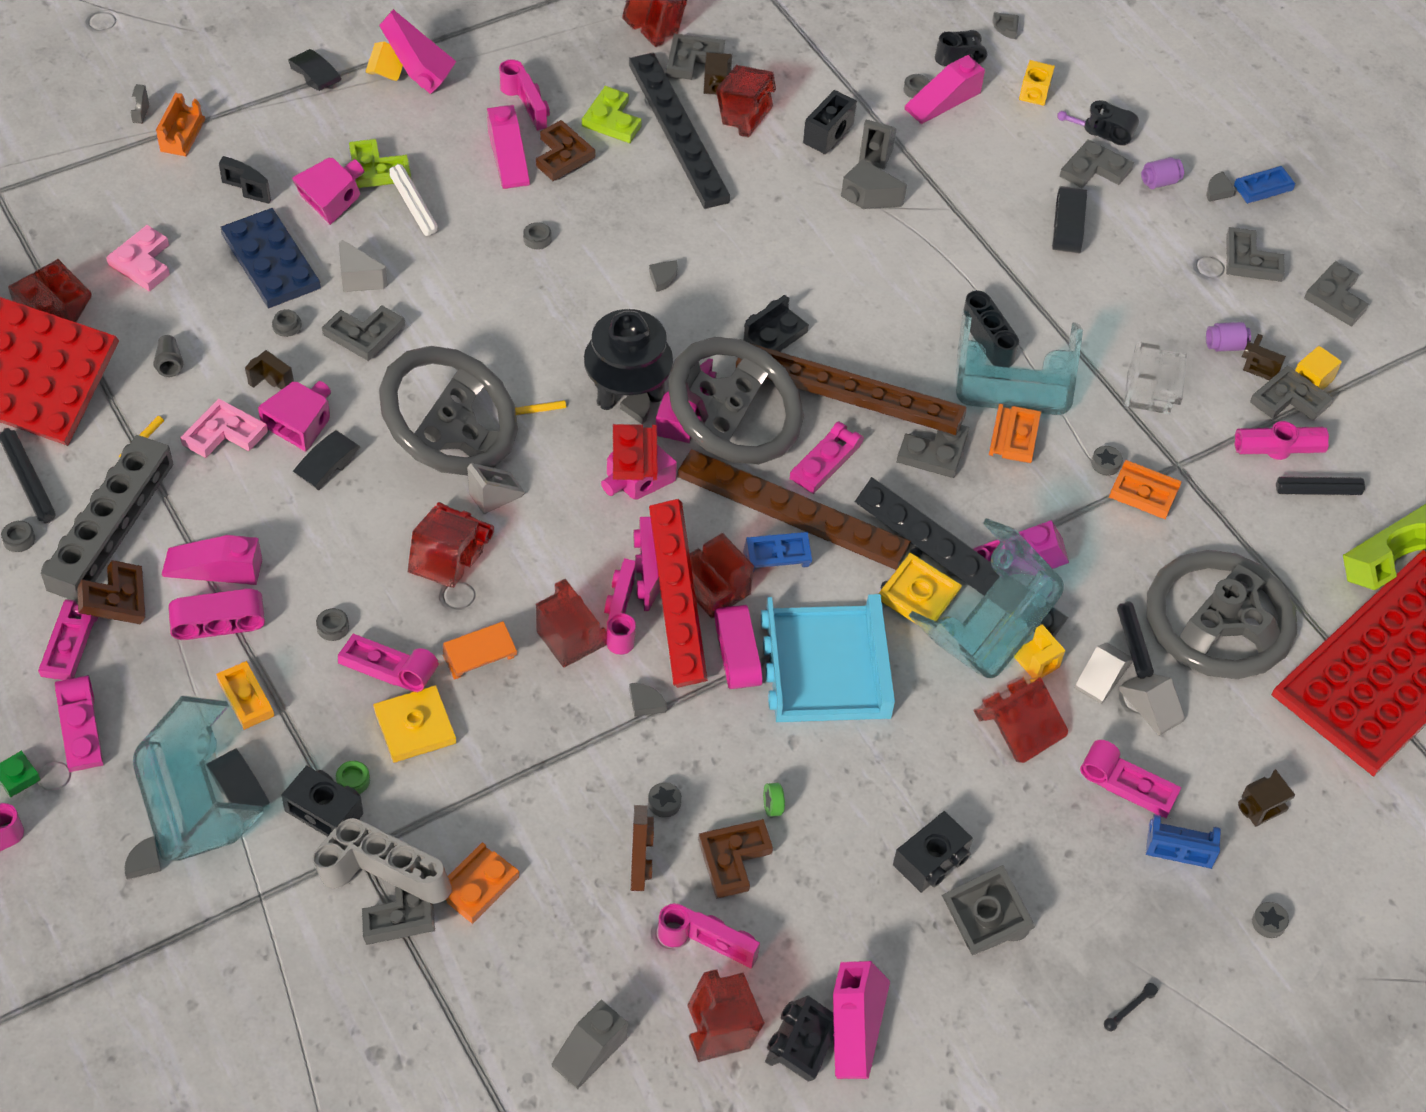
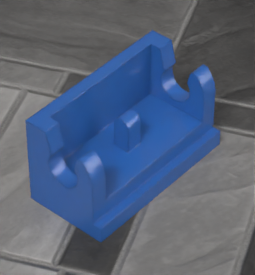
M808 532L746 537L743 553L744 559L748 561L747 573L754 572L755 568L793 564L809 567L810 563H812Z
M1153 815V819L1149 822L1145 855L1212 869L1220 853L1221 828L1213 827V832L1205 833L1160 823L1161 815Z

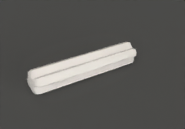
M401 164L391 167L389 169L390 176L423 234L426 236L435 234L438 231L437 224L405 168Z

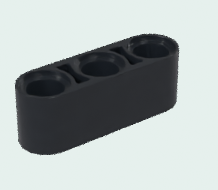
M1059 186L1055 208L1052 250L1080 254L1084 238L1087 190Z
M978 290L971 291L965 299L962 314L963 323L988 360L995 367L1002 369L1011 367L1014 364L1019 345L1018 336L987 293Z

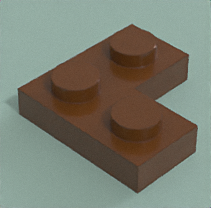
M562 120L540 131V139L552 150L536 158V167L552 181L595 158V149Z
M111 560L107 566L108 585L82 580L78 585V613L141 624L145 619L142 566Z
M634 805L631 891H644L645 880H652V859H646V847H653L654 817L647 816L648 806Z
M764 819L699 833L698 836L716 899L748 892L750 883L743 861L771 855L773 852V846Z

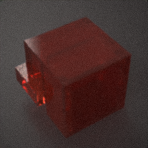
M626 0L622 19L633 30L641 28V33L655 47L663 46L665 37L673 36L674 33L678 34L687 0Z
M735 65L716 89L722 124L737 127L739 136L749 138L773 107L771 92L776 91L774 73Z
M433 507L412 532L407 572L454 588L463 577L465 566L471 568L483 553L484 542L477 540L479 523Z
M724 533L703 544L702 551L697 548L690 553L696 601L711 619L714 618V610L717 608L731 607L751 595L754 565Z
M566 578L554 584L555 594L536 603L537 633L563 668L607 645V630L604 627L600 628L598 620Z
M717 969L704 972L687 1004L698 1031L690 1033L688 1036L698 1062L750 1049L765 1024L744 972L720 978Z

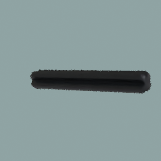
M4 428L3 432H0V443L38 521L49 523L50 519L55 518L56 515L16 431Z

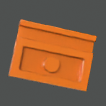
M999 404L989 456L999 454L1005 459L1031 463L1041 411L1012 406V409L1003 407V404Z
M1125 460L1111 489L1109 498L1166 520L1182 481Z
M482 842L448 875L452 890L449 897L445 900L448 905L473 924L519 878V870L495 851H490L486 844Z

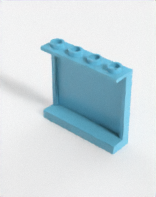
M881 594L868 595L866 606L773 608L772 597L767 598L766 610H761L760 620L761 629H767V636L763 637L764 656L769 655L770 663H766V682H772L773 690L768 692L769 710H775L776 722L891 719L895 698Z

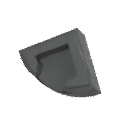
M994 12L992 22L995 29L1003 36L1016 39L1019 16Z
M136 84L132 97L136 98V107L134 110H131V118L133 123L142 124L150 105L146 86Z
M1224 172L1217 173L1210 179L1206 193L1209 202L1233 197L1235 189Z
M677 260L649 265V273L656 292L669 287V284L677 276Z
M647 393L628 395L620 402V409L643 424L649 414V396Z
M629 683L634 717L665 713L667 711L666 702L657 690L644 684Z
M154 836L141 841L130 851L124 869L127 880L161 871Z

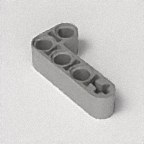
M352 818L342 821L313 854L312 860L323 884L328 888L334 889L344 886L361 868L431 904L444 901L449 897L452 890L444 866L439 859L359 819Z

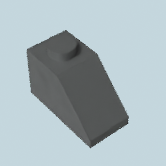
M866 119L859 162L864 159L878 168L885 169L894 148L896 128Z
M862 159L843 177L841 197L862 209L901 207L904 204L907 184Z
M601 999L575 1025L553 1060L552 1067L574 1087L579 1089L627 1040L628 1022Z

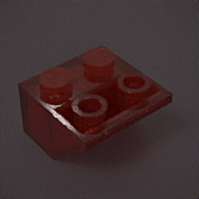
M59 259L8 286L12 301L73 322L78 321L92 297L91 291Z

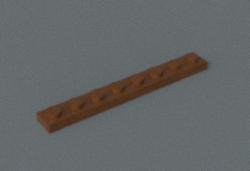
M755 345L768 352L786 368L798 389L953 435H957L966 416V406ZM740 358L737 359V361H736V368H737V366L739 365V363L741 362L742 359H740Z
M693 449L690 450L678 469V478L892 569H898L909 550L911 542Z

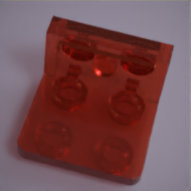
M1024 676L1015 678L1006 684L1007 690L1002 693L996 691L985 696L982 699L983 704L973 710L979 721L995 720L1015 761L1018 763L1027 762L1068 735V728L1041 677L1025 679Z

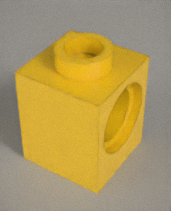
M1029 60L1019 100L1044 106L1055 66Z

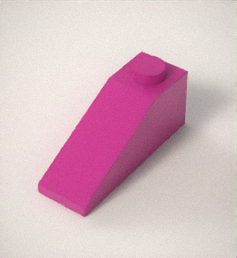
M393 9L379 26L409 77L431 94L444 81L456 61Z
M967 55L945 67L905 105L904 109L920 124H923L980 94L985 69Z
M514 105L487 108L488 135L502 188L507 189L530 185Z
M224 535L170 547L167 551L162 576L257 585L263 560L259 539L256 537Z

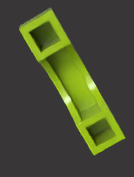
M1426 504L1343 554L1347 581L1376 590L1397 577L1394 562L1398 558L1414 551L1426 550Z

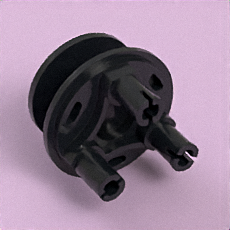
M621 309L606 314L595 324L592 331V339L585 349L584 366L588 376L597 387V405H601L603 410L612 409L616 402L615 394L640 395L647 393L652 402H660L665 394V381L669 377L673 366V354L667 343V335L663 325L651 314L635 309Z

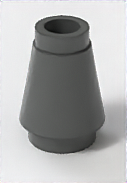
M163 335L159 338L153 361L154 368L164 377L176 376L184 365L176 339L171 335Z

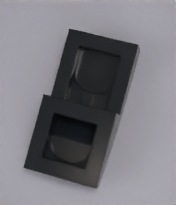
M308 49L288 59L290 68L304 75L306 84L318 91L342 81L340 74L334 67L312 49Z
M226 156L221 158L219 169L222 183L242 188L244 198L270 203L269 183L260 172L233 158Z
M335 430L320 441L301 460L293 472L319 491L337 468L341 471L345 468L360 446Z
M237 748L206 763L220 792L224 793L238 820L270 804L258 780Z

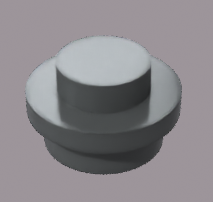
M289 309L278 311L272 320L273 331L283 337L297 334L302 326L300 317Z

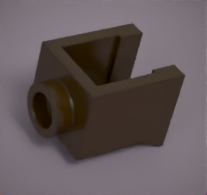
M706 52L703 94L726 95V90H730L732 54Z
M1275 769L1270 778L1263 777L1247 785L1241 796L1242 799L1238 801V806L1241 813L1249 818L1257 827L1286 812L1289 807L1285 802L1293 799L1295 793Z

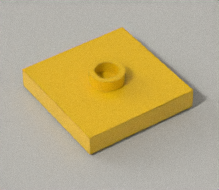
M909 553L879 594H881L882 603L930 632L959 593L962 585L914 554Z
M436 685L424 688L419 692H411L373 704L375 715L393 763L456 744V736Z

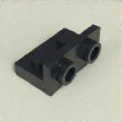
M783 295L779 299L771 301L765 309L751 315L746 320L743 340L781 352L806 334L809 324L789 309L790 298Z
M807 995L798 1000L790 1001L781 1013L783 1021L779 1030L768 1042L767 1050H769L765 1063L770 1066L781 1063L809 1082L816 1079L834 1037V1013Z

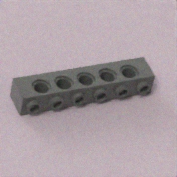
M136 434L131 443L124 447L120 459L114 467L108 470L100 488L92 493L89 504L83 512L76 516L71 530L60 539L58 548L53 556L44 562L41 576L46 591L78 602L77 587L82 580L96 581L174 465L169 445Z

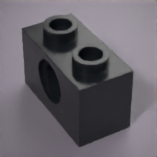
M834 89L805 119L803 143L826 154L854 125L857 100Z
M307 765L281 794L285 812L327 837L342 821L352 818L360 819L364 814L361 796L355 789L350 786L343 787L334 782L332 777L325 771H316ZM322 800H331L327 804H319Z
M943 811L896 850L893 866L922 893L930 885L933 888L938 886L947 876V871L954 865L959 868L969 859L971 855L969 850L973 837L949 814ZM935 851L941 854V856L936 857L929 852Z

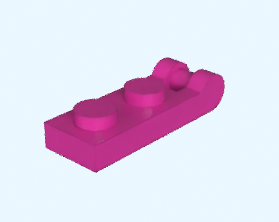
M840 421L836 422L831 431L790 471L789 479L814 494L858 450L864 440V436L857 432L852 433L847 430L845 424ZM841 439L844 442H846V444L842 446L837 442Z
M65 599L38 669L41 677L67 680L75 677L93 624L98 619L97 616L78 613L76 600Z

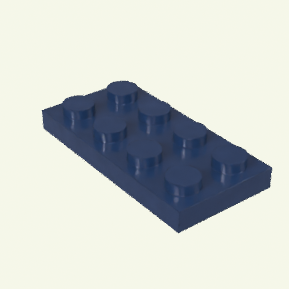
M273 208L220 226L222 236L268 309L321 289L320 280Z

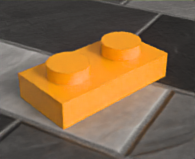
M247 661L216 674L217 680L244 730L275 717L273 709Z

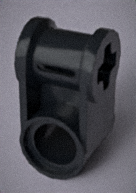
M976 30L947 31L939 36L935 61L939 65L947 67L949 64L969 55L980 64L986 59L987 50L981 45L982 37Z
M1097 100L1090 106L1091 114L1085 121L1084 128L1093 136L1101 137L1122 146L1129 144L1139 124V119L1132 111L1124 110L1106 101Z

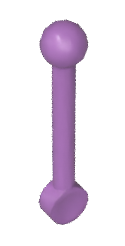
M1059 111L1057 114V118L1060 121L1067 120L1082 126L1085 125L1084 120L1069 116L1065 111Z

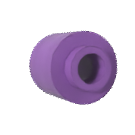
M1172 157L1148 162L1144 165V169L1141 172L1142 181L1150 189L1176 184L1184 177L1183 164L1180 159Z
M1244 322L1215 323L1214 326H1209L1206 331L1207 347L1214 349L1216 352L1243 351L1248 341H1251V331L1248 327L1246 328Z

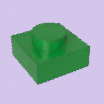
M22 750L0 762V784L10 798L41 780L38 772Z

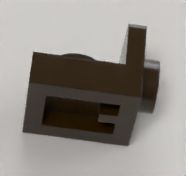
M1258 334L1254 343L1248 341L1242 355V358L1246 359L1243 371L1266 380H1271L1280 372L1286 356L1261 347L1263 335Z
M267 350L258 357L251 359L245 367L248 385L253 388L264 379L272 387L277 386L281 390L294 382L292 368Z

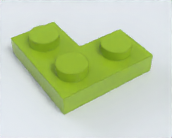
M604 86L582 117V127L631 143L641 128L642 119L622 112L629 102L628 93Z
M376 139L349 142L351 161L356 159L365 171L364 174L355 179L358 188L395 184L390 176L389 169L398 164L403 165L411 179L407 155L380 158Z

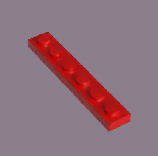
M679 499L650 505L649 510L673 684L679 688L706 682L708 678L683 504Z

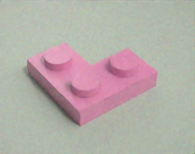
M146 225L106 257L107 263L146 290L151 291L170 275L168 267L154 258L169 246L168 238Z
M218 399L180 439L183 446L207 458L224 439L250 451L268 432L267 424Z

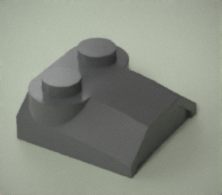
M1003 865L942 894L972 956L1006 941H1020L1028 935L1031 929L1035 928Z

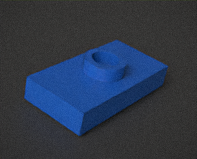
M1282 166L1237 178L1234 187L1248 204L1293 191L1296 183Z

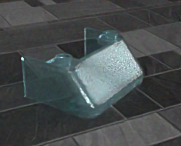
M969 311L962 312L955 388L960 402L969 406L997 409L999 404H1003L1005 408L1012 409V406L1052 415H1062L1070 410L1074 399L1083 329L1079 323L1072 322L1068 351L1053 350L1049 352L1044 358L1042 371L985 365V348L981 343L969 340L971 315Z
M986 518L983 524L1000 541V544L991 556V566L1000 577L963 623L951 616L943 617L936 622L914 611L908 616L937 645L986 678H994L1004 670L1060 599L1064 590V584L1061 577L1016 529Z
M181 696L137 746L134 752V772L159 854L164 860L181 861L233 844L264 812L262 806L216 802L205 762L215 752L217 746L211 726L229 707L227 701Z

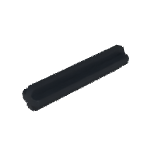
M1278 477L1276 482L1278 494L1362 495L1365 490V482L1361 477Z
M1130 601L1124 604L1120 603L1117 606V611L1137 677L1140 679L1151 677L1154 670L1134 605Z

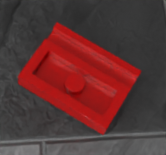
M613 424V480H643L644 477H653V480H657V425H652V428L639 424Z

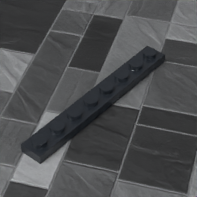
M654 52L629 58V67L703 208L707 209L730 203V194Z
M870 478L855 500V503L903 538L911 541L910 543L1033 632H1035L1036 627L1042 624L1055 637L1069 618L875 478Z

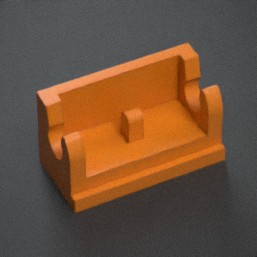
M174 94L156 128L160 152L187 156L205 121V116L202 115L200 103L197 99L194 98L192 102L193 107H189L185 104L183 94Z
M504 621L444 642L442 655L455 680L461 678L463 673L506 657L508 660L512 659L517 655V650Z

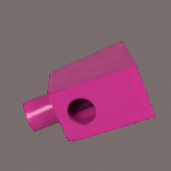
M329 157L295 175L292 179L300 196L331 225L359 198L360 191L355 179L364 174L365 171L356 159L342 167L334 158Z
M318 381L311 389L299 382H292L258 407L260 421L267 424L269 431L306 452L330 419L329 404L326 398L331 394V390L322 381Z
M657 445V480H653V477H644L643 480H613L612 452L607 458L608 477L601 481V485L609 496H613L620 490H623L632 499L638 500L676 481L677 462Z

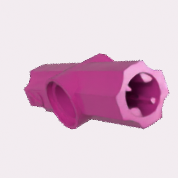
M1280 421L1275 423L1272 428H1237L1234 446L1236 453L1268 454L1271 458L1283 460L1288 458L1291 453H1326L1329 447V434L1327 428L1296 427L1290 422Z

